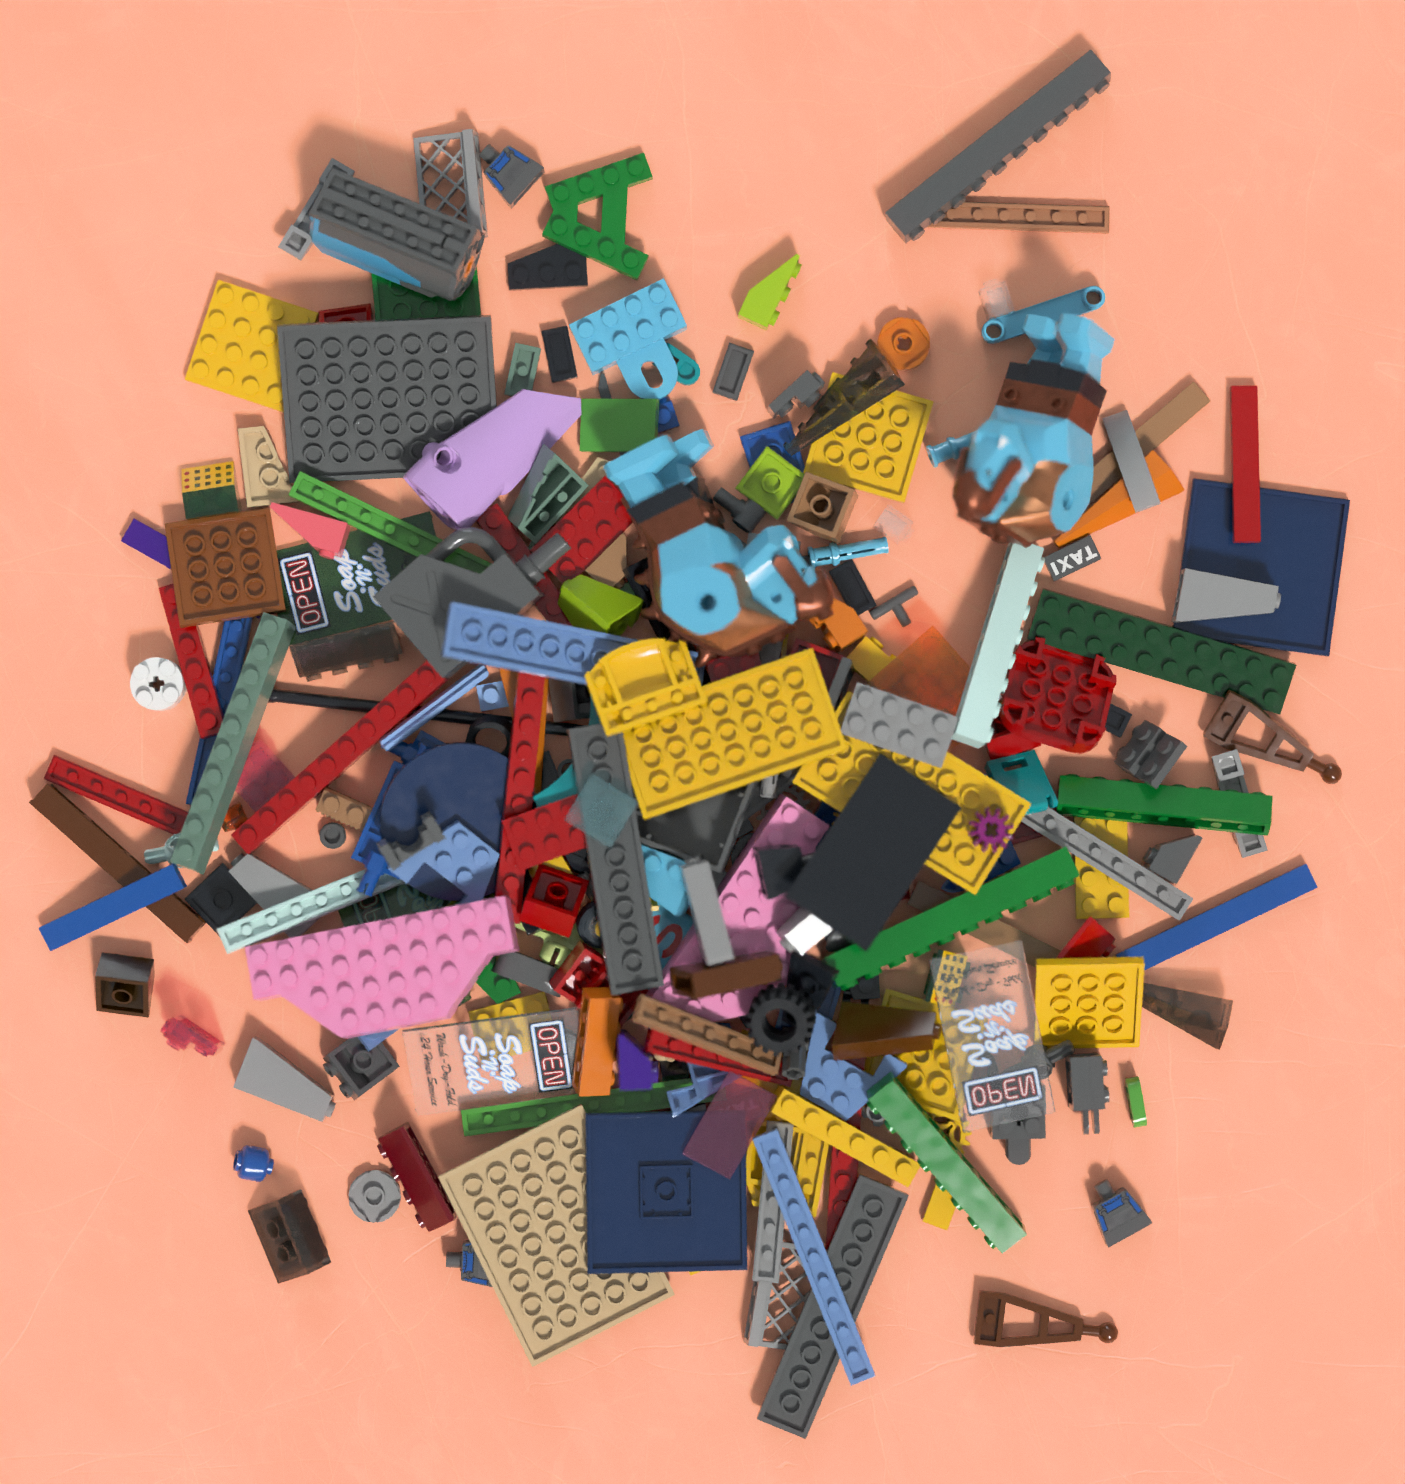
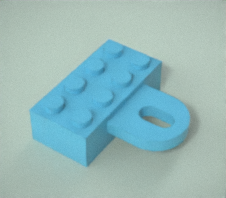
M664 278L569 324V328L593 376L617 364L631 392L641 399L660 400L669 395L674 389L678 379V370L665 340L686 331L687 324ZM652 362L656 365L663 379L660 387L651 388L648 385L641 371L644 363Z

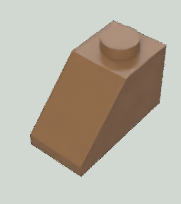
M622 533L585 570L592 579L619 590L627 583L624 580L626 576L622 571L627 568V537Z

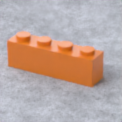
M609 987L582 989L572 1086L578 1096H609L610 1088L614 1085L613 1062L617 1060V1047L615 1044L616 1037H618L620 1032L618 1018L619 1013L623 1011V1000L618 994L610 995Z

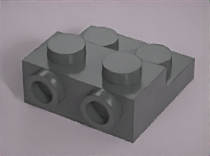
M806 370L768 405L767 412L773 419L778 415L783 418L793 409V401L800 409L805 405L808 408L811 407L820 398L821 394L819 392L824 387L825 382L815 371L811 374Z
M1144 720L1141 725L1133 729L1132 738L1126 746L1121 747L1117 751V758L1114 763L1127 774L1157 789L1188 746L1181 740L1167 734L1160 727Z
M358 1037L347 1039L323 1058L326 1062L323 1064L325 1071L331 1077L336 1076L341 1082L339 1089L346 1098L352 1097L354 1101L400 1067L382 1042L368 1052Z

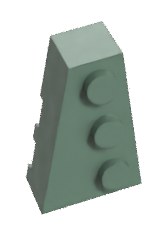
M543 444L507 518L536 544L589 485L556 453Z

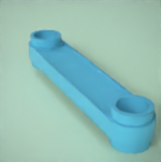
M1089 286L991 319L983 325L981 336L987 343L997 344L1024 335L1022 326L1027 314L1049 317L1059 322L1060 316L1063 313L1080 316L1095 311L1104 304L1105 293L1100 287ZM1095 292L1100 298L1099 303L1095 305L1090 304L1086 298L1087 293ZM991 325L998 327L1000 336L997 338L989 337L986 332L987 327Z

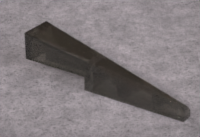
M871 338L865 343L867 348L859 358L854 357L851 360L850 364L852 367L844 377H838L813 407L814 414L806 424L800 423L797 427L799 432L790 443L785 442L783 444V447L791 456L905 385L895 367Z
M1143 982L1142 1008L1211 1047L1220 1050L1229 1026L1233 1000Z

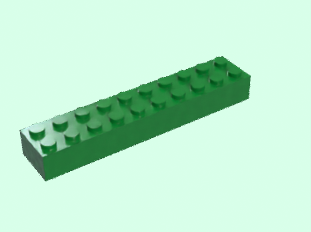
M1066 846L981 885L976 895L968 891L879 932L867 952L853 944L821 959V961L840 970L832 985L835 989L840 986L842 991L859 984L857 978L863 975L867 980L882 973L881 967L887 964L891 969L906 962L905 956L911 953L915 958L930 951V944L936 942L939 947L954 940L953 934L960 931L963 936L978 929V922L984 920L985 924H989L1004 917L1002 911L1008 909L1009 913L1015 912L1028 906L1026 900L1032 898L1033 902L1052 895L1050 889L1056 887L1057 891L1075 884L1073 878L1080 876Z

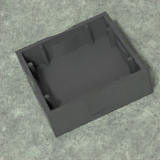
M759 781L644 820L639 803L636 802L635 810L641 843L685 860L700 856L701 860L706 859L709 862L710 870L724 874Z

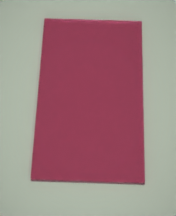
M729 1070L682 1154L731 1179L751 1144L752 1138L755 1137L777 1096Z

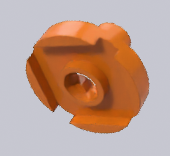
M903 317L892 319L881 329L877 340L878 353L883 362L898 371L914 369L922 364L927 357L930 348L929 333L924 325L915 319ZM900 337L904 340L908 338L911 341L908 344L910 349L907 351L905 349L899 350L897 348L899 344L897 339Z

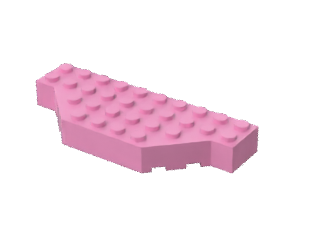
M780 793L716 889L733 955L740 956L764 951L779 954L783 964L782 980L697 1000L673 994L669 967L703 962L693 924L662 970L664 986L650 988L645 996L716 1022L748 1015L754 997H757L761 989L766 990L768 985L773 984L774 988H776L778 983H784L785 987L788 979L791 953L780 944L781 938L776 931L800 907L785 897L787 893L771 900L763 897L753 847L796 844L800 847L802 855L813 853L829 825Z
M506 896L247 946L245 951L253 1000L265 1001L284 997L339 1037L348 1039L451 1019L457 1010L456 1008L463 998L467 996L477 981L478 976L484 967L488 965L492 957L519 951L511 900Z

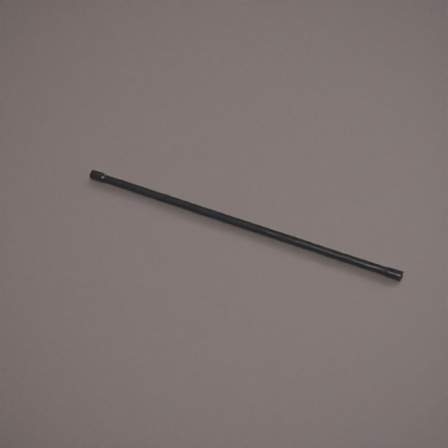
M274 687L268 703L279 702L368 713L381 701L281 690ZM418 706V707H417L411 714H409L406 718L410 717L412 714H414L416 711H418V710H419L420 708H422L423 706ZM444 709L431 720L471 725L476 719L484 715L494 714ZM497 715L505 718L512 724L511 716ZM546 721L545 734L568 736L567 729L588 725Z

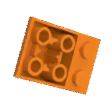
M834 598L831 606L834 613L833 616L819 621L816 616L810 618L809 621L815 629L820 628L825 637L822 640L826 647L831 651L835 650L836 653H840L862 639L868 630L853 608Z

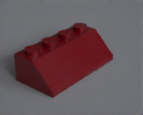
M407 1121L378 1138L380 1143L377 1144L378 1150L384 1159L389 1158L392 1167L389 1168L396 1182H402L405 1188L402 1191L403 1196L409 1205L414 1204L418 1212L415 1214V1217L422 1229L426 1227L428 1232H431L454 1221L457 1214L409 1122Z

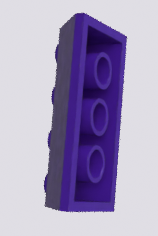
M620 1029L618 1035L620 1090L652 1089L653 1083H658V1061H653V1055L644 1052V1046L626 1029Z

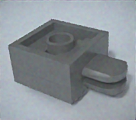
M1097 1052L1071 1054L1065 1057L1068 1107L1073 1111H1081L1083 1135H1089L1088 1110H1091L1093 1133L1100 1134L1099 1110L1106 1109L1105 1103L1110 1101L1109 1088L1105 1086L1103 1076H1108L1107 1060H1104L1102 1055Z
M1041 1083L1044 1100L1040 1101L1039 1096V1101L1035 1102V1104L1042 1106L1043 1115H1041L1040 1108L1035 1107L1032 1103L990 1112V1137L992 1139H1005V1155L1015 1165H1022L1029 1161L1031 1157V1139H1046L1045 1085Z

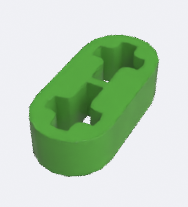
M1139 1077L1125 1078V1088L1133 1128L1147 1126Z

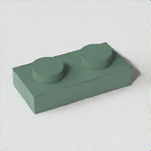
M515 343L504 395L513 396L522 389L533 391L541 348Z

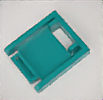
M1035 750L986 762L984 770L989 778L1031 803L1025 815L1045 811L1048 809V805L1050 808L1057 807V797ZM1022 764V765H1021V768H1017V769H1013V770H1009V771H1004V769H1003V768H1007V767H1011V766H1015V765Z

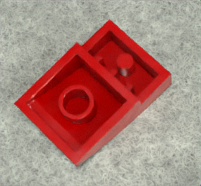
M580 940L551 978L549 984L555 992L575 1003L577 1008L580 1009L583 988L609 987L604 955ZM649 989L618 994L623 1000V1011L619 1013L618 1018L620 1029L635 1010L638 996L646 995Z

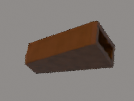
M768 951L734 956V959L712 965H707L703 961L669 967L673 994L695 1000L782 980L781 972L783 970L779 954Z
M841 1002L832 1042L833 1059L840 1061L933 1050L935 1039H940L941 1024L937 1023L936 1012Z

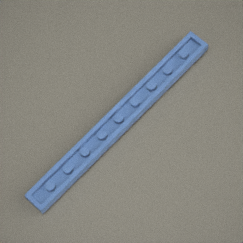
M775 1128L753 1137V1142L850 1385L852 1386L875 1377V1372L778 1129Z

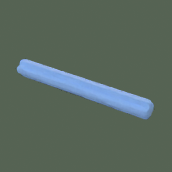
M482 664L476 666L380 738L379 743L386 751L393 749L489 676L486 667Z

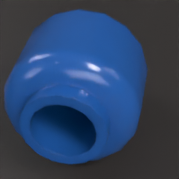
M245 1145L241 1150L236 1151L233 1171H237L240 1179L261 1182L266 1177V1174L271 1175L274 1159L270 1158L269 1151L266 1148Z

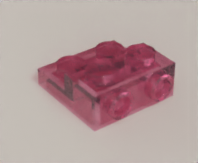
M254 739L235 791L241 795L256 813L292 781L295 776L263 739H260L258 742Z
M183 1015L172 1017L171 1019L168 1018L160 1030L163 1033L162 1036L167 1038L166 1043L177 1051L180 1049L186 1050L195 1044L194 1049L207 1057L208 1055L214 1056L220 1053L225 1046V1043Z

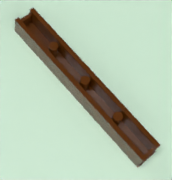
M46 784L36 797L29 801L36 810L123 887L152 874L53 784ZM175 893L146 906L148 910L187 944L192 942L193 937L206 924L202 917Z

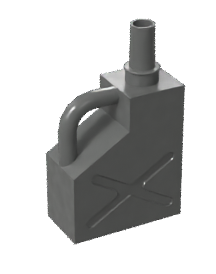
M475 527L460 528L449 534L429 553L420 555L373 597L442 678H451L468 661L441 656L449 603L455 602L522 616L545 596L536 585L540 580L545 579L543 573L567 553L571 546L557 532L530 556L524 554L517 562L485 530ZM474 543L480 546L494 563L480 574L444 562V560L463 544Z

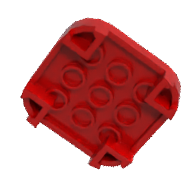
M1036 637L1033 641L1019 645L1015 652L1016 658L1013 667L1008 670V685L1004 694H1002L999 717L1002 724L1009 732L1021 738L1078 754L1091 751L1098 745L1106 730L1105 724L1113 690L1117 684V675H1113L1111 668L1104 662L1105 658L1096 654L1094 659L1061 650L1045 644L1046 638Z

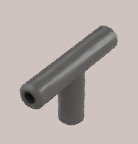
M911 586L872 609L869 613L873 620H876L893 610L901 626L906 627L911 624V620L901 604L915 597L919 592L915 586Z

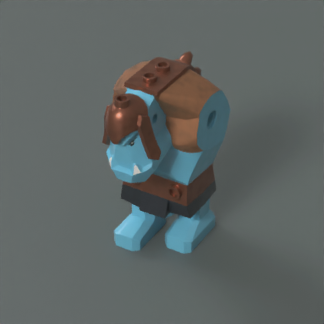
M1063 313L1058 322L1049 317L1033 314L1026 315L1022 330L1036 350L1027 364L1010 362L997 403L990 418L968 439L969 447L960 450L958 470L952 489V500H954V505L957 509L956 517L979 530V533L990 537L993 542L1003 545L1010 542L1027 548L1034 541L1065 533L1075 525L1090 503L1094 470L1092 434L1107 390L1100 385L1102 359L1112 351L1115 339L1093 320L1083 316Z
M704 429L694 431L676 441H673L672 437L668 435L660 436L603 466L608 479L616 483L624 496L621 498V501L639 533L638 539L633 543L634 549L644 548L648 550V569H645V573L636 575L634 580L638 584L647 585L650 588L653 601L651 606L641 610L640 614L648 620L658 619L670 629L671 635L666 641L679 644L678 641L680 640L686 644L690 642L696 645V650L699 652L694 664L698 668L705 666L712 657H717V655L740 657L745 654L750 656L762 650V646L770 642L771 644L778 643L786 638V634L795 631L796 626L794 622L797 619L806 621L817 616L819 621H822L834 615L831 609L834 601L833 590L827 575L822 568L815 570L813 566L807 565L799 552L796 536L785 525L765 527L745 549L741 540L735 534L725 530L723 525L725 518L719 508L716 509L708 486L705 484V478L696 476L692 468L714 448L708 431Z

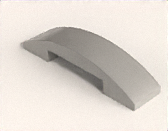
M331 158L320 176L319 183L294 225L291 224L278 246L279 249L302 261L314 244L310 237L311 219L309 212L331 169H336L350 176H353L355 173L353 169L334 158Z
M1124 410L1102 418L1135 512L1137 513L1160 505L1157 491L1128 411Z
M1237 749L1211 757L1219 791L1233 789L1240 793H1249ZM1232 832L1241 858L1268 851L1263 835Z

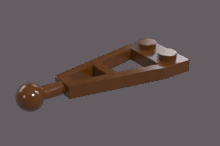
M1230 689L1203 732V737L1226 749H1237L1239 753L1302 772L1308 767L1320 773L1322 780L1327 784H1335L1342 777V771L1338 765L1334 763L1325 765L1312 758L1314 752L1254 702ZM1249 711L1276 732L1266 750L1232 740ZM1283 740H1286L1302 753L1299 760L1276 753Z
M979 1290L973 1343L993 1347H1012L1081 1341L1082 1335L1098 1337L1104 1343H1112L1118 1337V1329L1110 1322L1102 1323L1100 1326L1084 1325V1320L1080 1317L1007 1293ZM1006 1303L1040 1313L1038 1335L1002 1338ZM1049 1317L1073 1324V1332L1047 1334Z

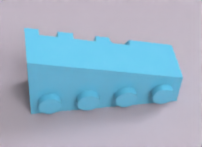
M641 843L650 897L675 916L685 917L689 904L679 867L685 864V860Z

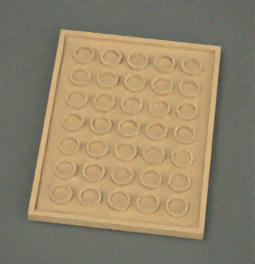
M582 1104L438 1175L532 1367L675 1295L664 1272L587 1273L586 1112Z

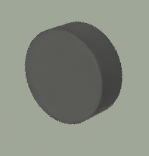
M332 822L322 827L319 837L325 847L336 849L345 843L347 834L341 824Z

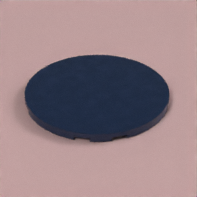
M468 742L445 743L423 751V753L417 755L400 768L384 794L379 815L381 840L385 838L389 843L397 840L404 846L414 844L419 837L417 827L421 826L423 822L420 816L430 811L441 830L458 820L499 853L509 758L487 746ZM534 799L532 801V809L538 807ZM498 860L484 896L495 892ZM425 862L408 882V884L420 892L442 900L461 901L466 895Z

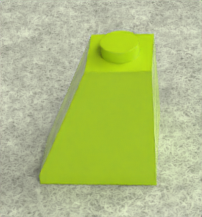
M580 574L572 580H566L562 584L557 604L573 627L621 636L627 629V626L632 628L639 619L644 601L637 596Z

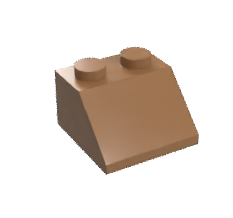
M805 472L786 521L815 536L840 544L858 494L855 489Z

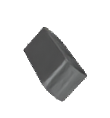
M519 952L497 955L491 969L492 972L556 997L561 996L549 984L558 968Z

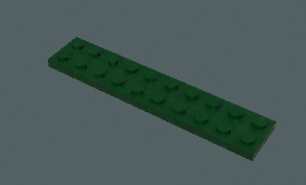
M1042 588L1027 639L1031 641L1035 640L1036 637L1046 638L1045 644L1088 658L1094 659L1096 654L1105 658V663L1222 698L1226 696L1230 689L1251 700L1262 710L1279 715L1281 714L1297 666L1296 663L1045 588Z

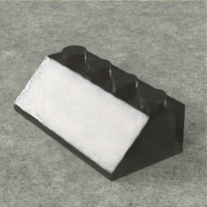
M394 621L289 645L299 678H306L307 682L323 679L322 674L332 672L333 676L348 673L347 668L358 666V670L374 667L373 662L383 660L384 664L400 661L399 656L405 655L399 628Z

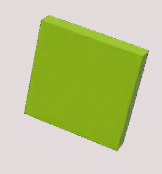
M766 446L735 489L757 503L769 515L778 520L797 495L805 474Z

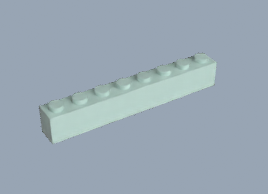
M1010 542L1007 545L956 713V717H959L952 740L979 749L985 743H989L992 738L994 728L991 727L993 718H997L1001 708V703H998L1000 693L1004 694L1007 688L1008 679L1005 677L1007 670L1011 669L1015 662L1016 654H1013L1015 644L1018 645L1023 635V630L1020 629L1022 620L1025 621L1029 615L1031 606L1027 605L1029 597H1033L1038 585L1035 577L1037 572H1041L1045 562V558L1042 557L1043 547L1031 544V546L1024 548L1019 544Z

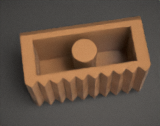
M325 787L317 804L316 812H321V815L326 814V817H331V819L345 823L346 826L350 825L351 828L355 827V830L362 832L373 807L329 787Z

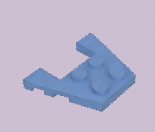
M457 820L441 830L446 837L439 843L434 842L400 863L401 866L393 871L389 865L387 867L405 883H408L423 863H427L466 894L458 903V905L483 899L500 854Z
M817 1012L800 1095L847 1121L868 1101L866 1091L890 1072L895 1076L899 1075L907 1067L908 1063L894 1055H885L875 1074L871 1075L847 1060H834L833 1052L825 1047L835 1031L837 1023Z
M715 1022L731 1029L730 1023ZM686 1062L692 1085L667 1091V1099L672 1117L681 1114L742 1075Z

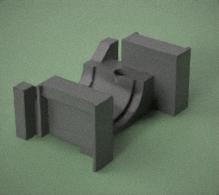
M430 811L420 816L423 822L421 826L417 827L419 837L414 844L404 846L397 840L389 843L385 838L376 843L392 871L400 867V863L434 842L439 843L446 838Z

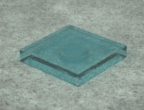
M591 774L564 821L611 848L638 801L596 775Z

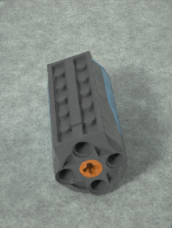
M333 168L309 212L311 219L310 237L314 245L323 254L431 298L439 296L449 301L460 297L469 287L485 239V233L479 231V228Z

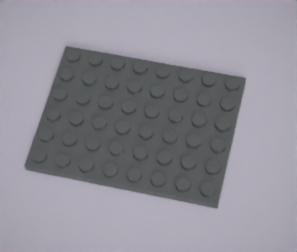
M491 315L278 324L277 326L289 483L295 482L300 471L322 482L403 478L419 459H422V451L428 443H441L497 406ZM441 451L437 454L436 461L439 460Z

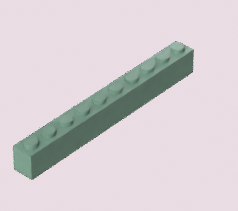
M265 612L262 614L170 862L182 868L203 875L205 873L296 626L286 619Z

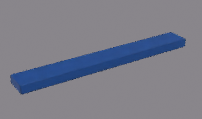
M254 617L224 621L213 673V680L224 716L244 665ZM217 735L206 739H199L186 804H192Z
M1303 864L1115 954V956L1143 957L1145 971L1318 888L1307 864Z

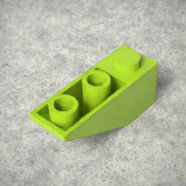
M794 255L749 290L738 313L739 319L766 331L769 325L774 327L780 314L776 309L780 301L785 303L791 291V288L787 287L791 277L797 278L802 264L798 263L800 255Z

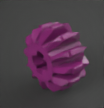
M986 807L984 809L986 818L980 812H976L975 817L980 822L969 821V825L977 829L969 831L968 836H978L972 842L973 846L978 845L981 841L984 842L981 847L982 852H986L988 844H991L992 853H996V842L1004 849L1007 845L1002 838L1004 837L1008 840L1013 838V835L1005 833V830L1013 829L1014 825L1008 824L1004 826L1003 822L1008 820L1009 815L1006 814L999 819V808H996L993 816H991L989 807ZM986 823H989L990 826L994 823L997 826L995 829L997 835L992 838V835L988 837L985 835L984 832L987 830L985 827Z

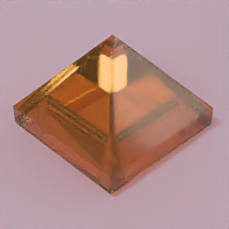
M241 802L228 808L222 824L225 832L236 830L247 821L248 818Z

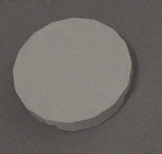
M377 1169L365 1171L357 1176L350 1185L348 1194L349 1206L353 1213L363 1221L372 1223L384 1222L392 1217L399 1208L401 1201L400 1186L394 1177L385 1171Z

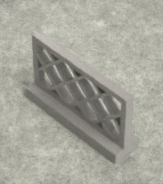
M465 129L462 132L413 138L419 204L426 206V200L433 192L443 200L436 208L437 211L440 212L448 204L456 211V214L453 216L454 218L458 219L460 215L463 216L469 224L478 227L479 231L485 233V238H487L488 230L481 157L479 156V133L474 129ZM460 139L461 149L453 157L444 148L450 140ZM443 141L441 145L436 142ZM433 143L438 148L429 160L422 155L421 144ZM441 152H444L452 159L443 172L432 164ZM460 157H462V163L458 161ZM455 163L463 168V175L457 183L447 176V173ZM430 166L440 173L432 186L424 181V173ZM444 177L454 185L445 198L435 190ZM458 189L465 194L466 200L459 209L449 202ZM465 209L467 211V216L463 213Z
M783 1241L782 1244L783 1248H789L794 1255L785 1264L780 1265V1272H783L790 1283L777 1292L772 1283L753 1281L743 1342L748 1346H762L785 1350L787 1346L786 1343L789 1341L787 1336L793 1332L795 1325L783 1333L776 1321L789 1313L796 1323L797 1319L791 1310L801 1302L805 1303L809 1294L808 1291L802 1295L795 1285L807 1276L806 1272L792 1280L785 1270L796 1260L804 1269L799 1255L794 1251L796 1249L794 1243ZM793 1286L800 1298L790 1306H787L780 1295ZM772 1289L775 1294L770 1297ZM778 1297L785 1309L775 1317H772L768 1311L769 1303ZM774 1324L781 1335L773 1341L763 1340L764 1330ZM783 1339L786 1341V1343H779Z

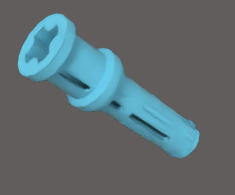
M974 432L956 439L954 437H947L945 442L935 446L927 445L926 452L932 466L936 468L939 463L951 458L954 460L959 459L960 450L969 447L968 439Z
M885 536L883 538L843 545L831 542L829 546L812 548V546H808L807 552L810 557V566L816 569L817 566L828 564L837 566L843 560L883 553L887 554L889 553V548Z

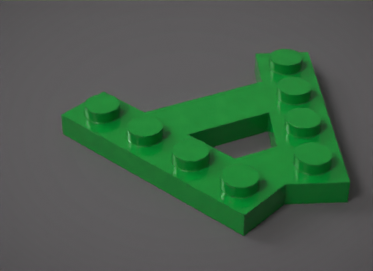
M644 152L545 186L553 212L542 233V237L638 281L649 255L626 245L625 232L628 188L653 180ZM603 197L601 233L577 222L578 205Z

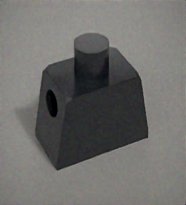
M796 844L753 847L763 897L771 900L787 893L813 853L802 855L800 847Z

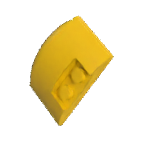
M656 638L633 642L608 653L598 661L590 673L588 670L584 678L606 736L630 731L632 728L677 713H683L707 703L684 641L679 640L678 644L664 641L665 638Z
M768 1108L764 1111V1115L759 1117L754 1126L746 1154V1184L753 1199L751 1202L753 1206L759 1207L763 1164L752 1138L766 1132L767 1121L788 1122L770 1112ZM793 1125L790 1162L812 1217H816L829 1144Z

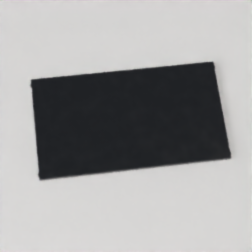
M880 753L785 897L860 947L861 950L867 952L961 807Z

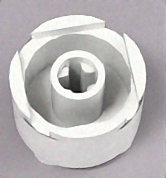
M160 657L148 658L139 663L132 672L130 679L131 693L138 704L147 709L155 711L173 709L181 702L187 692L181 668L171 660ZM157 678L164 681V685L160 686V691H158V688L153 687V683L157 682Z

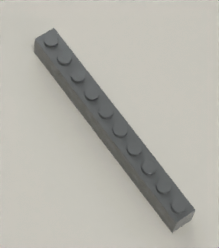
M1089 50L885 212L887 223L905 244L911 239L912 241L919 239L924 234V229L931 223L933 225L939 223L945 217V212L953 207L955 209L964 203L969 193L982 189L989 177L993 174L995 176L1001 174L1007 168L1008 162L1013 158L1016 160L1021 158L1028 151L1027 147L1034 142L1039 143L1045 139L1048 131L1055 125L1059 127L1064 124L1069 118L1068 115L1075 109L1077 111L1083 109L1089 103V98L1095 93L1098 95L1103 93L1110 86L1111 72L1092 50Z

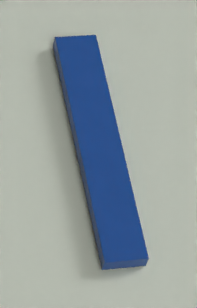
M173 863L44 924L38 929L49 950L53 951L184 889L187 885L177 865Z

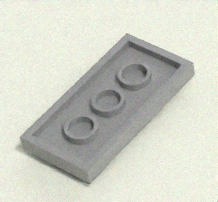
M857 682L841 727V732L843 735L942 768L959 717Z

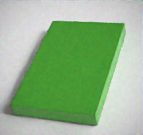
M581 399L579 451L630 452L658 438L659 400Z

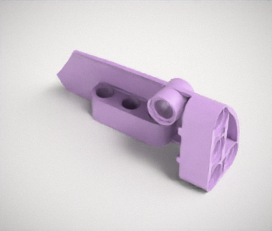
M522 389L441 443H428L422 451V459H419L403 478L433 513L449 528L458 530L471 527L500 495L509 493L531 470L542 445L544 444L550 449L581 416V398ZM441 451V456L436 461L437 454Z

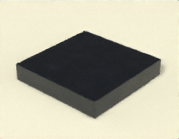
M225 863L217 867L185 898L186 902L218 936L217 928L241 919L257 904L251 895L228 872L230 869Z

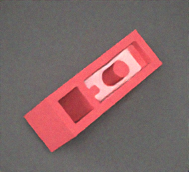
M271 502L270 508L316 551H319V556L332 560L334 556L342 558L351 529L348 523Z

